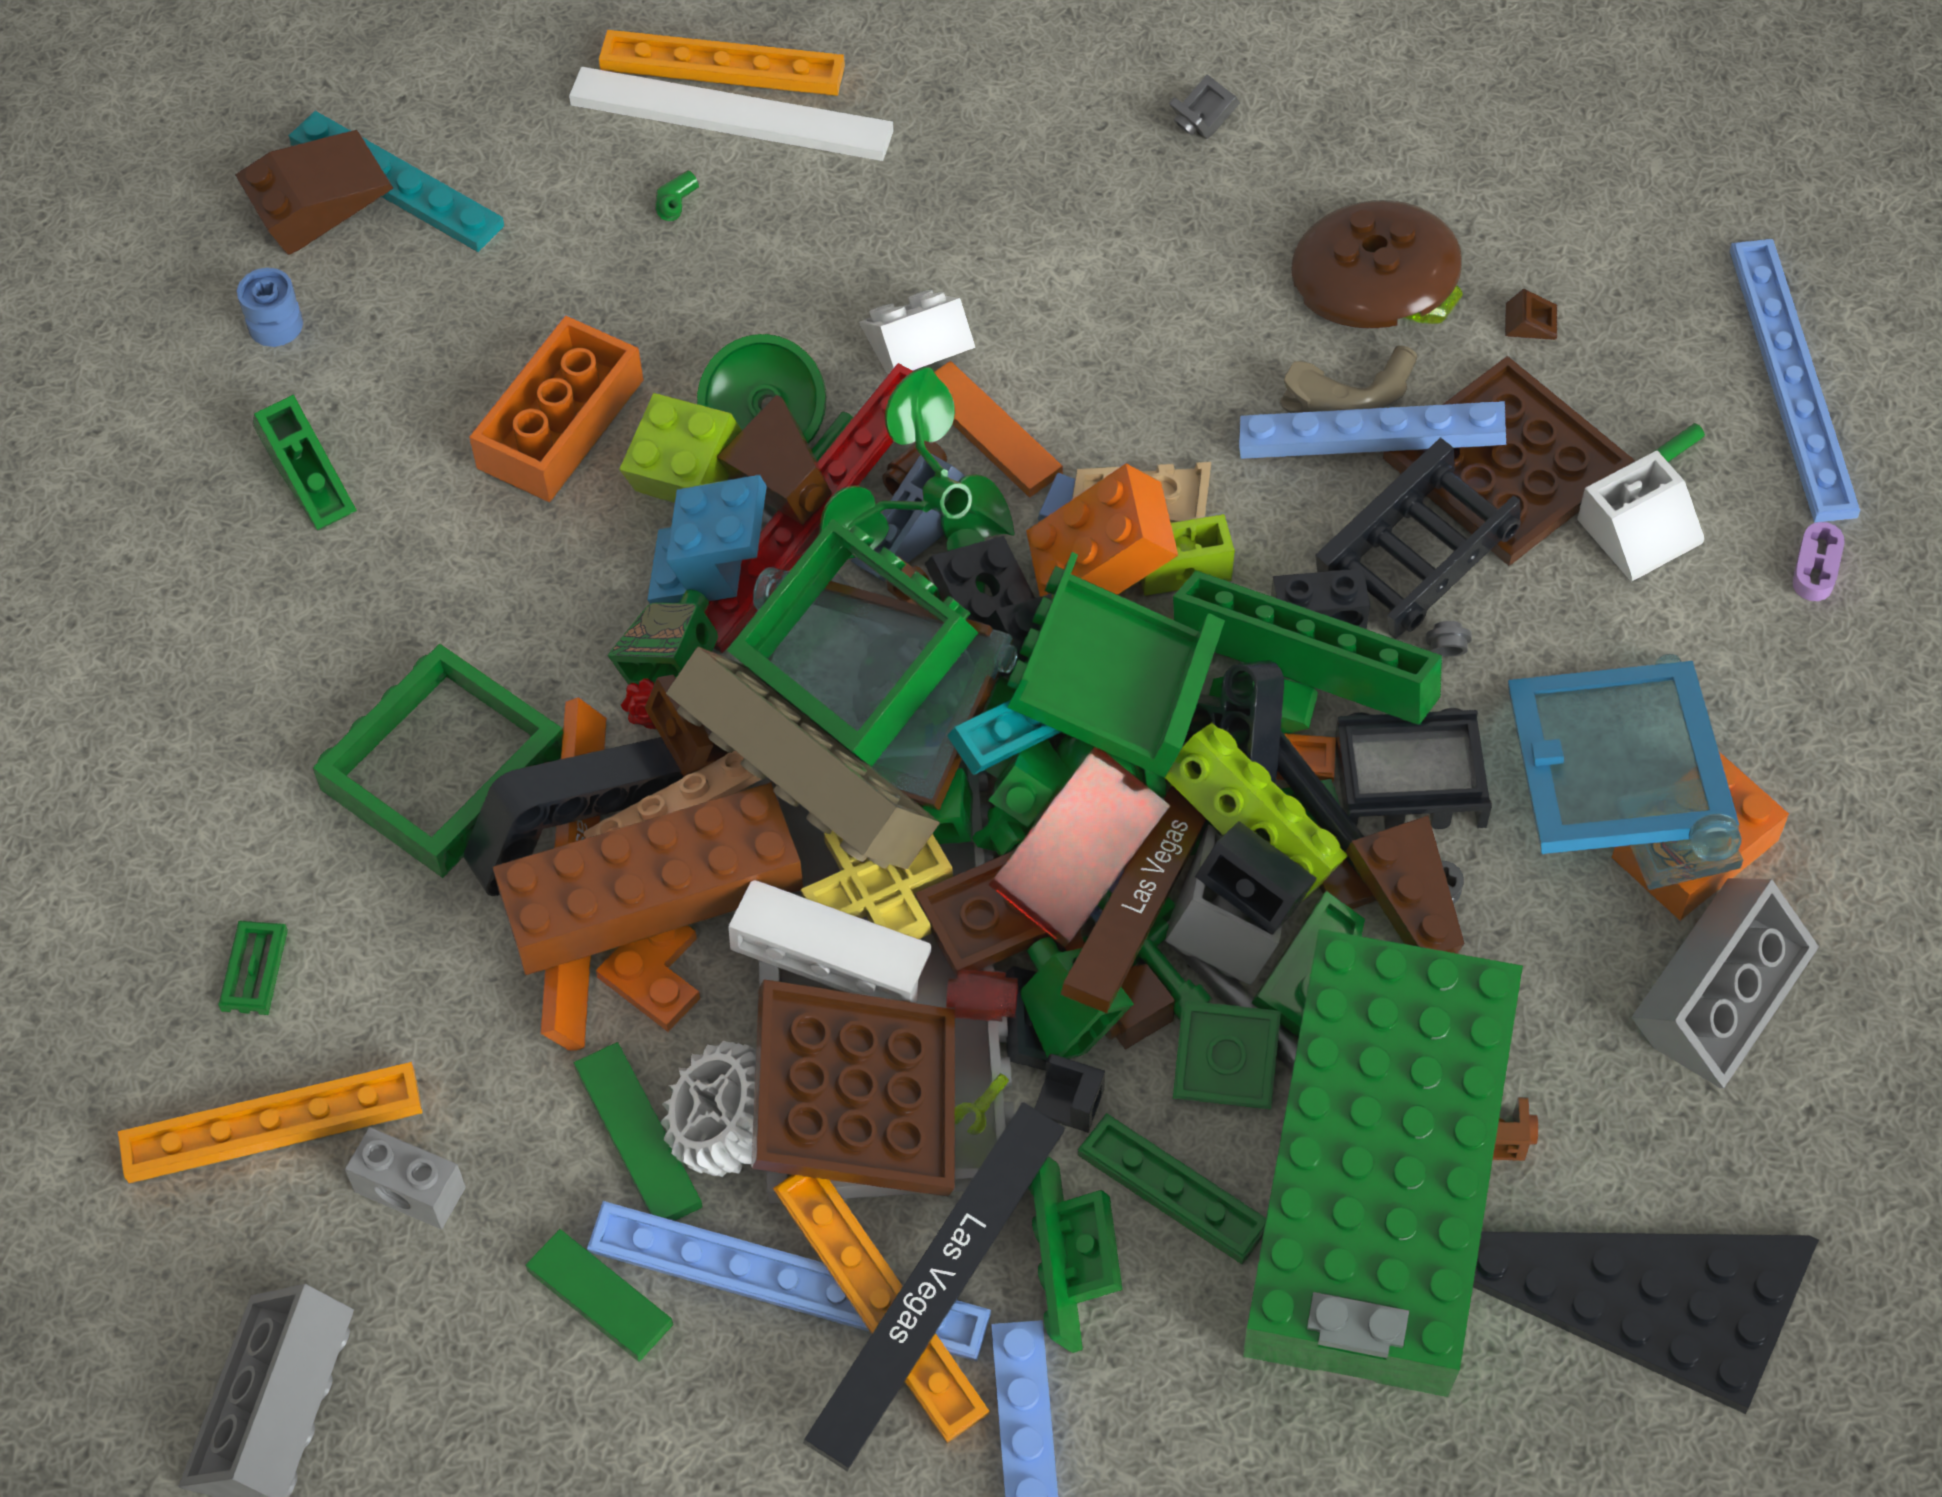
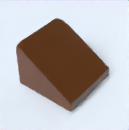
M1522 289L1506 303L1505 336L1556 340L1557 305L1526 289Z

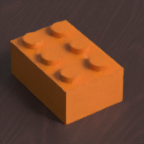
M1127 463L1026 530L1040 597L1050 594L1044 590L1054 567L1058 566L1064 569L1072 552L1078 554L1071 572L1072 575L1116 595L1178 556L1161 482Z
M1720 752L1739 827L1736 823V830L1726 831L1724 825L1705 826L1704 834L1699 840L1708 845L1709 855L1706 861L1695 869L1694 875L1685 876L1683 873H1674L1666 869L1661 864V861L1651 853L1650 843L1615 847L1611 857L1680 921L1719 890L1728 878L1735 877L1778 842L1789 816L1785 809ZM1698 769L1636 818L1647 817L1652 809L1663 803L1668 806H1676L1677 808H1669L1667 815L1708 811L1709 808ZM1702 827L1691 828L1690 833L1698 837ZM1689 835L1688 840L1670 841L1672 848L1677 853L1676 857L1679 855L1684 857L1692 850L1695 845V840L1692 836ZM1698 842L1694 852L1684 859L1685 862L1692 867L1696 866L1705 857L1706 847Z

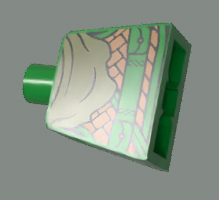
M688 589L678 603H651L646 606L607 655L627 684L636 683L639 685L643 678H648L654 684L657 677L674 675L677 678L697 647L713 651L718 639V633L704 613L709 606L708 599L702 593Z

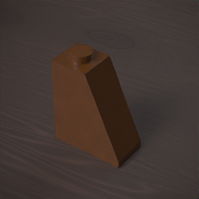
M778 395L717 456L732 480L760 475L767 486L765 503L801 525L832 495L798 423L783 398Z

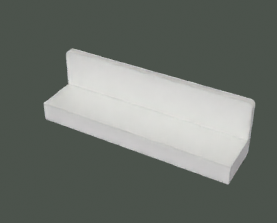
M756 880L750 882L728 926L730 950L844 992L912 1003L917 1002L918 979L931 953L930 943Z

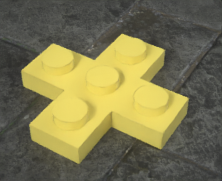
M832 831L831 834L824 833L825 844L841 871L802 888L801 894L803 898L858 918L867 916L868 920L872 923L916 939H921L931 934L930 922L914 894L953 877L952 866L933 834L908 869L891 864L884 869L868 858L861 862L845 852L840 847L843 839Z

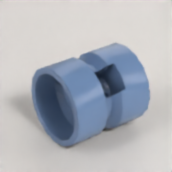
M261 268L245 275L239 282L237 296L250 336L255 342L271 347L285 345L294 340L301 332L303 320L294 288L288 275L275 268Z

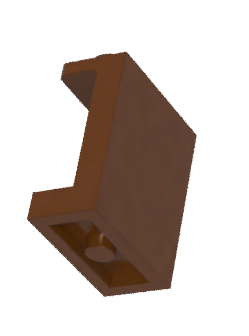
M675 676L657 677L645 705V710L681 769L682 775L685 777L688 774L694 773L729 753L708 738L711 730L704 724L698 727L677 713L680 705L666 694L675 681Z

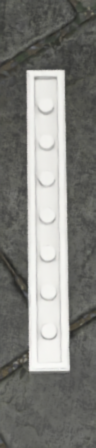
M587 67L580 68L569 95L572 106L880 161L884 160L893 134L892 121Z

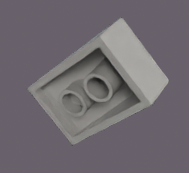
M1208 824L1171 914L1165 942L1173 945L1184 955L1195 956L1216 967L1223 975L1237 978L1251 985L1278 946L1282 926L1274 934H1271L1195 878V875L1216 842L1223 836L1215 827Z

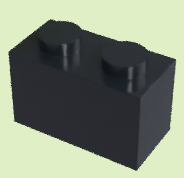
M1240 821L1216 842L1195 875V878L1271 934H1274L1292 916L1317 879Z

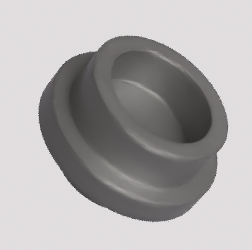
M1457 621L1439 622L1434 625V629L1426 633V643L1431 646V652L1442 656L1463 655L1468 651L1467 644L1472 641L1471 631L1463 628L1462 624Z

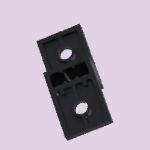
M1001 536L932 555L924 564L935 586L938 588L943 602L948 596L952 597L970 612L966 619L990 625L996 633L1014 639L998 678L1010 675L1018 660L1025 662L1027 659L1026 656L1019 653L1030 628L1039 629L1040 625L1033 623L1032 620L1043 596L1035 598L1005 537ZM975 581H981L988 585L992 597L981 593ZM1052 594L1044 595V597L1049 599L1052 596ZM968 650L977 668L982 654ZM1060 732V733H1058V734H1056V735H1054V736H1052V737H1050V738H1048V739H1052V738H1055V737L1064 735L1065 733Z

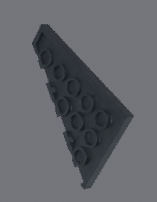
M1482 1231L1473 1288L1746 1414L1819 1239L1810 1235Z

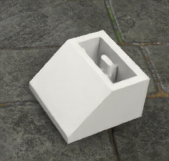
M933 290L919 292L908 297L910 304L894 307V304H887L869 311L871 318L859 322L887 374L892 371L897 363L910 370H915L975 348L960 298L945 296L944 292L933 293Z
M1657 450L1586 487L1584 490L1577 520L1631 582L1701 545L1704 541V536L1685 481Z

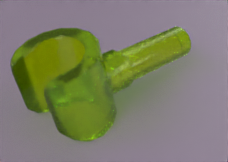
M1000 1073L982 1096L978 1097L973 1104L964 1102L955 1107V1124L958 1125L967 1113L975 1112V1122L968 1128L967 1133L969 1135L980 1134L986 1126V1116L984 1113L1008 1084L1009 1079Z

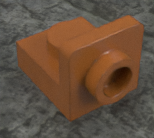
M1528 1097L1517 1098L1513 1112V1122H1506L1499 1118L1493 1160L1525 1161L1529 1145L1537 1144L1538 1117L1537 1115L1529 1114Z

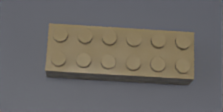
M697 647L666 692L668 696L680 705L677 709L679 715L698 727L704 724L712 731L708 738L713 743L729 753H732L734 750L744 757L740 764L747 771L762 780L766 777L776 784L773 791L777 796L795 807L801 804L809 811L806 819L811 824L827 834H831L832 831L843 839L840 847L861 862L868 858L884 869L889 864L908 869L940 823L741 663Z

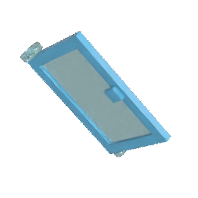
M1666 654L1659 657L1655 665L1508 680L1509 696L1541 854L1688 839L1691 841L1694 853L1706 861L1725 860L1738 851L1742 841L1739 821L1693 661L1682 662L1677 655Z

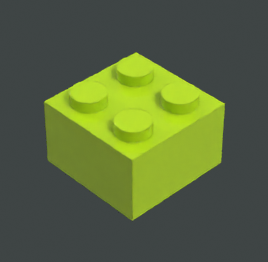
M653 393L619 470L635 491L675 503L677 489L728 480L729 475L717 456L742 430L731 413Z

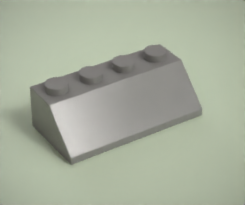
M1728 878L1631 1018L1654 1049L1717 1087L1725 1088L1819 946L1772 879Z
M307 1284L251 1295L179 1483V1488L213 1497H288L297 1482L296 1469L303 1450L310 1443L315 1432L314 1420L321 1400L324 1399L331 1388L333 1381L331 1373L338 1353L348 1341L350 1334L348 1326L354 1309Z

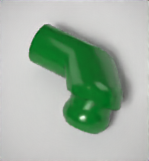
M685 171L657 189L655 211L661 219L665 221L677 220L682 212V198L699 188V183L691 171Z

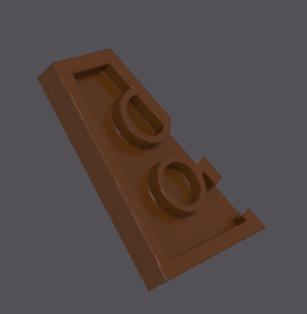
M1427 815L1352 841L1346 853L1403 943L1458 954L1465 943L1429 816Z

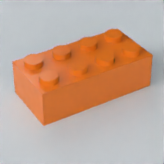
M565 315L470 435L469 439L476 468L550 503L643 382L639 348Z

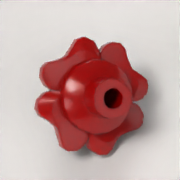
M643 678L639 685L636 683L628 684L626 698L621 703V707L624 711L629 712L628 720L630 723L643 725L648 729H656L645 710V705L654 686V683L648 678Z

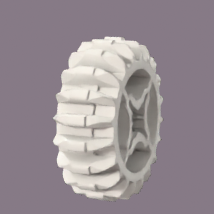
M722 1041L719 1046L707 1044L703 1055H691V1066L689 1068H679L681 1077L677 1084L668 1085L673 1093L671 1099L662 1103L669 1112L660 1122L667 1131L664 1141L672 1148L671 1154L676 1156L679 1161L687 1164L688 1168L698 1173L704 1172L712 1176L718 1175L723 1177L727 1172L739 1174L743 1163H752L756 1049L749 1045Z

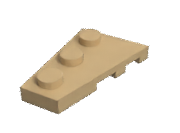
M1198 462L1194 469L1175 470L1173 464L1157 465L1156 471H1141L1161 482L1171 523L1205 517L1211 462ZM1120 467L1077 469L1072 499Z

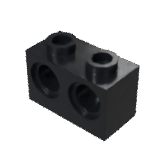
M1363 569L1273 576L1272 597L1367 629L1370 602Z

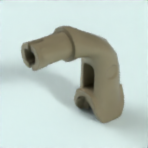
M1396 346L1384 370L1376 374L1372 384L1367 388H1356L1342 384L1324 376V371L1311 363L1295 361L1285 375L1284 383L1287 390L1281 398L1280 404L1288 413L1384 408L1404 396L1407 390L1406 381L1416 363L1417 354L1407 346Z

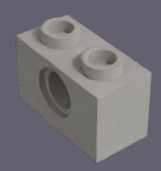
M371 1127L367 1130L345 1168L355 1193L441 1230L466 1188L458 1164Z

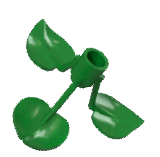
M921 367L907 375L892 392L885 411V425L891 439L900 445L915 442L917 451L935 472V476L929 479L923 487V500L921 502L880 501L876 504L872 492L864 487L848 486L842 488L831 496L822 512L819 535L828 523L834 519L848 531L853 525L862 529L874 540L869 546L874 550L881 544L888 533V521L880 513L885 509L921 510L925 513L934 510L942 514L941 527L947 540L952 533L960 529L975 530L981 533L984 538L1000 534L1015 535L1009 507L1003 494L994 482L977 474L966 475L959 482L949 478L948 471L940 466L925 447L924 441L934 442L941 439L952 426L955 417L952 395L947 386L936 376L932 368ZM852 554L848 559L855 558V556Z

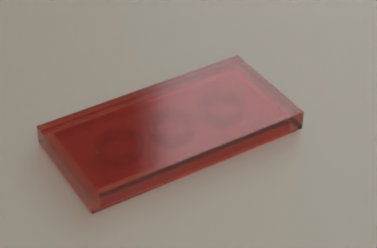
M1094 747L989 883V886L1065 947L1079 931L1170 805L1107 753Z

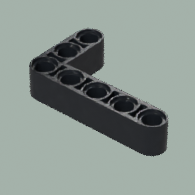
M661 737L512 770L497 778L489 788L463 857L487 895L498 896L500 894L492 867L532 855L543 829L624 810L638 803L643 798L653 795L681 780L684 776Z

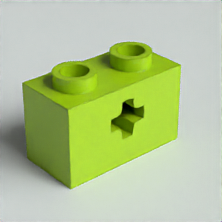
M1225 514L1171 523L1178 556L1140 580L1144 596L1179 590L1195 570L1228 582L1232 581L1235 549Z

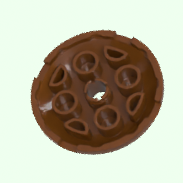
M1392 200L1364 201L1347 205L1329 213L1307 230L1300 239L1292 258V281L1294 287L1303 296L1304 304L1324 319L1355 328H1385L1397 326V319L1413 315L1417 312L1422 317L1440 306L1450 296L1459 281L1462 257L1461 249L1454 233L1446 223L1433 213L1405 202Z

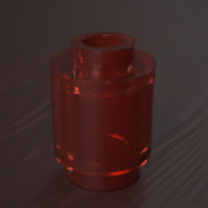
M959 969L957 979H948L946 1008H955V1018L1003 1022V1017L1015 1018L1018 978H1006V972Z

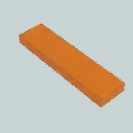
M949 361L934 371L952 395L955 406V417L952 425L1029 498L1052 483L1057 473L1063 474V466L953 362Z

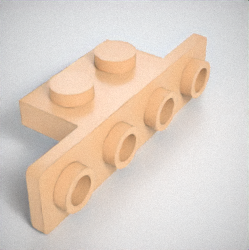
M733 751L696 772L686 775L681 780L653 795L643 798L623 811L602 820L595 826L585 830L584 836L589 838L731 795L762 779L747 771L740 764L744 757L738 752Z

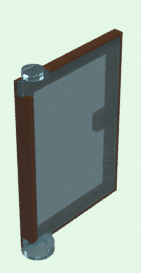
M768 567L759 575L753 592L754 606L758 611L789 571ZM830 581L768 660L858 731L942 627L943 623L919 605ZM968 619L966 621L979 633L872 766L874 770L915 803L940 810L962 760L947 735L955 726L982 714L999 673H1009L1017 660V649L1012 645L1014 639L1010 634L994 630L990 625Z

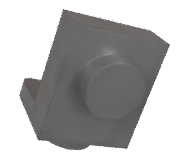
M1208 74L1183 103L1175 97L1169 102V105L1177 114L1173 119L1174 122L1192 136L1197 131L1206 139L1217 131L1240 104L1235 95Z

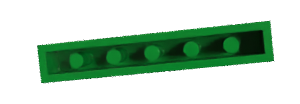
M1197 570L1173 596L1174 621L1198 631L1208 613L1225 620L1215 649L1216 653L1244 663L1262 660L1272 661L1279 666L1283 676L1417 725H1420L1441 697L1442 655Z

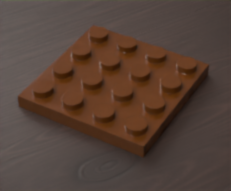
M1506 356L1442 405L1505 401L1506 445L1454 448V474L1497 509H1500L1513 495L1520 500L1521 525L1518 531L1507 542L1500 541L1490 550L1510 566L1579 512L1586 487L1634 463L1635 460L1509 356ZM1427 449L1384 451L1383 459L1402 474ZM1434 488L1427 495L1428 498L1471 534L1485 523V521L1444 488Z
M764 979L758 992L751 1169L949 1197L955 1188V1009Z

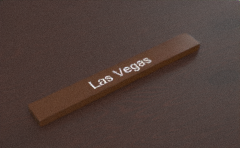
M1171 785L1066 977L1061 995L1105 1013L1108 1012L1208 822L1173 785Z

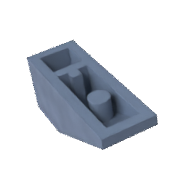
M931 454L940 466L948 471L949 478L959 482L965 476L949 463ZM921 455L890 501L921 502L923 500V487L929 479L935 476V472ZM885 509L882 514L888 521V533L881 544L874 550L879 553L885 547L905 562H910L944 535L941 527L942 514L934 510L925 513L921 510ZM857 557L852 558L851 562L883 582L886 580Z

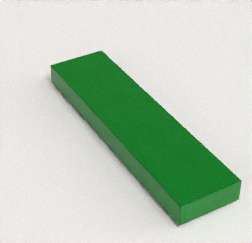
M616 1042L573 1062L575 1070L649 1214L676 1221L703 1208L702 1201L681 1161L671 1154L672 1148L664 1141L666 1132L660 1124L619 1043Z
M1108 1113L1104 1115L1078 1148L1079 1157L1242 1265L1263 1238L1266 1217Z

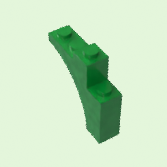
M1000 676L995 683L982 713L1011 700L1014 689L1007 686L1008 680ZM1048 739L985 769V771L997 778L988 801L1027 827L1033 821L1048 832L1060 831L1079 853L1107 872L1113 869L1137 837L1138 830L1104 805L1077 779L1058 756Z

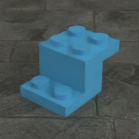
M760 475L677 489L672 525L669 528L658 529L647 598L650 604L678 603L688 589L702 593L708 601L737 597L741 562L744 559L756 558L758 554L767 487Z

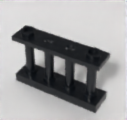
M1441 437L1315 554L1317 572L1351 569L1364 570L1367 591L1391 611L1387 615L1388 630L1394 639L1398 638L1406 630L1408 632L1415 630L1422 623L1427 610L1500 541L1507 542L1521 525L1520 500L1513 495L1500 509H1497L1454 474V447ZM1434 488H1444L1485 521V523L1467 539L1423 503V500ZM1412 517L1454 552L1435 568L1392 533V528L1402 518ZM1372 547H1382L1422 580L1405 599L1360 562L1361 557Z

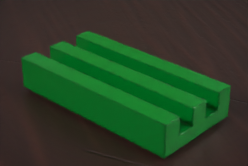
M238 921L218 1004L222 1012H231L232 1009L239 1010L240 1013L250 1014V1011H257L260 1015H269L288 932L286 924ZM249 933H255L257 935L250 957L242 997H234ZM272 935L258 999L253 998L267 937Z

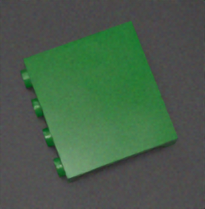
M1072 552L1064 569L1055 566L1044 591L1052 594L1050 599L1043 596L1032 622L1040 626L1038 630L1030 628L1019 654L1026 656L1027 659L1025 662L1018 660L1010 675L1007 686L1014 689L1007 708L1165 778L1182 749L1225 620L1208 613L1199 630H1194L1072 575L1071 572L1078 557V554Z

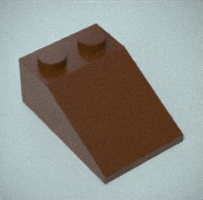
M358 130L271 151L235 174L265 227L288 255L299 251L394 189Z

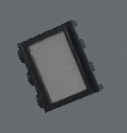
M1447 708L1437 712H1429L1420 725L1389 714L1370 715L1364 712H1357L1348 716H1338L1335 748L1343 810L1357 826L1359 817L1383 816L1386 830L1404 824L1406 815L1430 814L1432 828L1445 829L1451 824L1453 812L1475 811L1477 828H1487L1492 803L1489 798L1477 720L1478 711Z

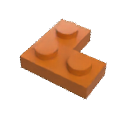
M687 925L619 946L595 970L597 978L669 1032L700 1000L699 991L669 969L697 939L696 931Z

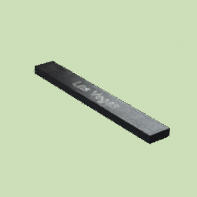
M1025 1102L1021 1103L806 1435L803 1444L848 1472L1060 1140L1065 1127Z

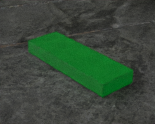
M561 1229L525 1265L527 1272L638 1362L645 1357L673 1326L670 1316Z

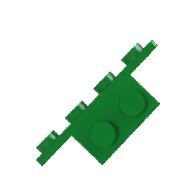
M1048 1157L1029 1187L1034 1197L1036 1216L1032 1218V1228L1040 1244L1042 1260L1038 1265V1277L1046 1293L1048 1309L1044 1312V1325L1047 1334L1054 1342L1074 1353L1083 1349L1077 1303L1123 1290L1110 1196L1104 1191L1098 1190L1064 1201L1059 1164L1051 1157Z

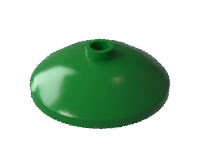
M755 334L734 340L713 356L701 376L697 391V404L731 413L741 430H743L762 410V401L767 397L774 398L778 395L783 398L809 445L823 422L827 396L822 373L813 358L804 349L780 336Z

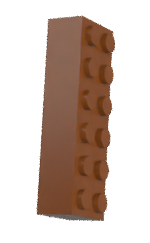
M771 782L492 867L525 976L735 911L750 882L753 880L790 893L800 891L803 888L801 861Z

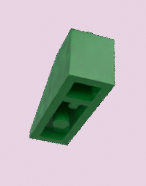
M294 394L254 413L252 425L275 467L317 531L357 511Z

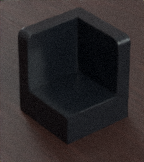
M1049 1054L1046 1061L1045 1081L1034 1109L1059 1124L1089 1133L1104 1093L1105 1070Z

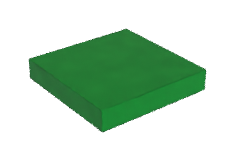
M1183 1000L1172 1099L1271 1110L1281 1011Z

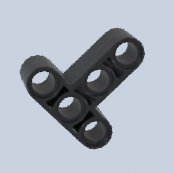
M1262 660L1235 664L1228 668L1222 681L1221 698L1200 694L1184 742L1187 743L1194 734L1213 723L1217 728L1227 731L1235 739L1237 747L1252 762L1262 765L1269 772L1271 781L1275 783L1284 695V676L1279 666L1272 661Z

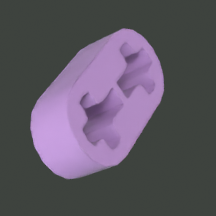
M1827 522L1814 523L1806 529L1803 535L1793 576V588L1800 597L1806 600H1825L1830 596L1836 583L1844 547V535L1835 525ZM1818 539L1827 541L1824 555L1817 553ZM1813 568L1820 570L1819 585L1810 583V575Z

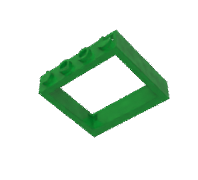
M832 519L727 651L872 767L979 632L966 621L970 612L952 597L948 596L942 602L934 596L938 588L923 575L915 571L910 578L901 571L906 564L885 547L879 553L869 547L874 540L862 529L853 525L848 531ZM852 554L943 623L942 627L858 731L768 660Z
M439 643L428 655H424L417 660L412 671L399 684L387 689L381 701L366 716L359 717L352 724L349 732L334 747L328 748L320 755L317 764L313 767V771L321 791L437 875L444 878L463 858L465 848L493 782L512 770L559 760L562 753L563 728ZM447 677L524 730L531 737L431 837L347 775Z

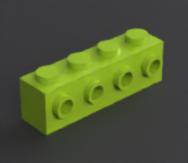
M1213 723L1189 739L1182 747L1165 777L1222 835H1225L1240 821L1314 875L1317 879L1302 902L1314 893L1348 857L1340 848V844L1333 834L1325 829H1320L1306 815L1304 807L1297 799L1286 795L1271 781L1269 772L1262 765L1252 762L1237 747L1235 739L1227 731L1217 728Z

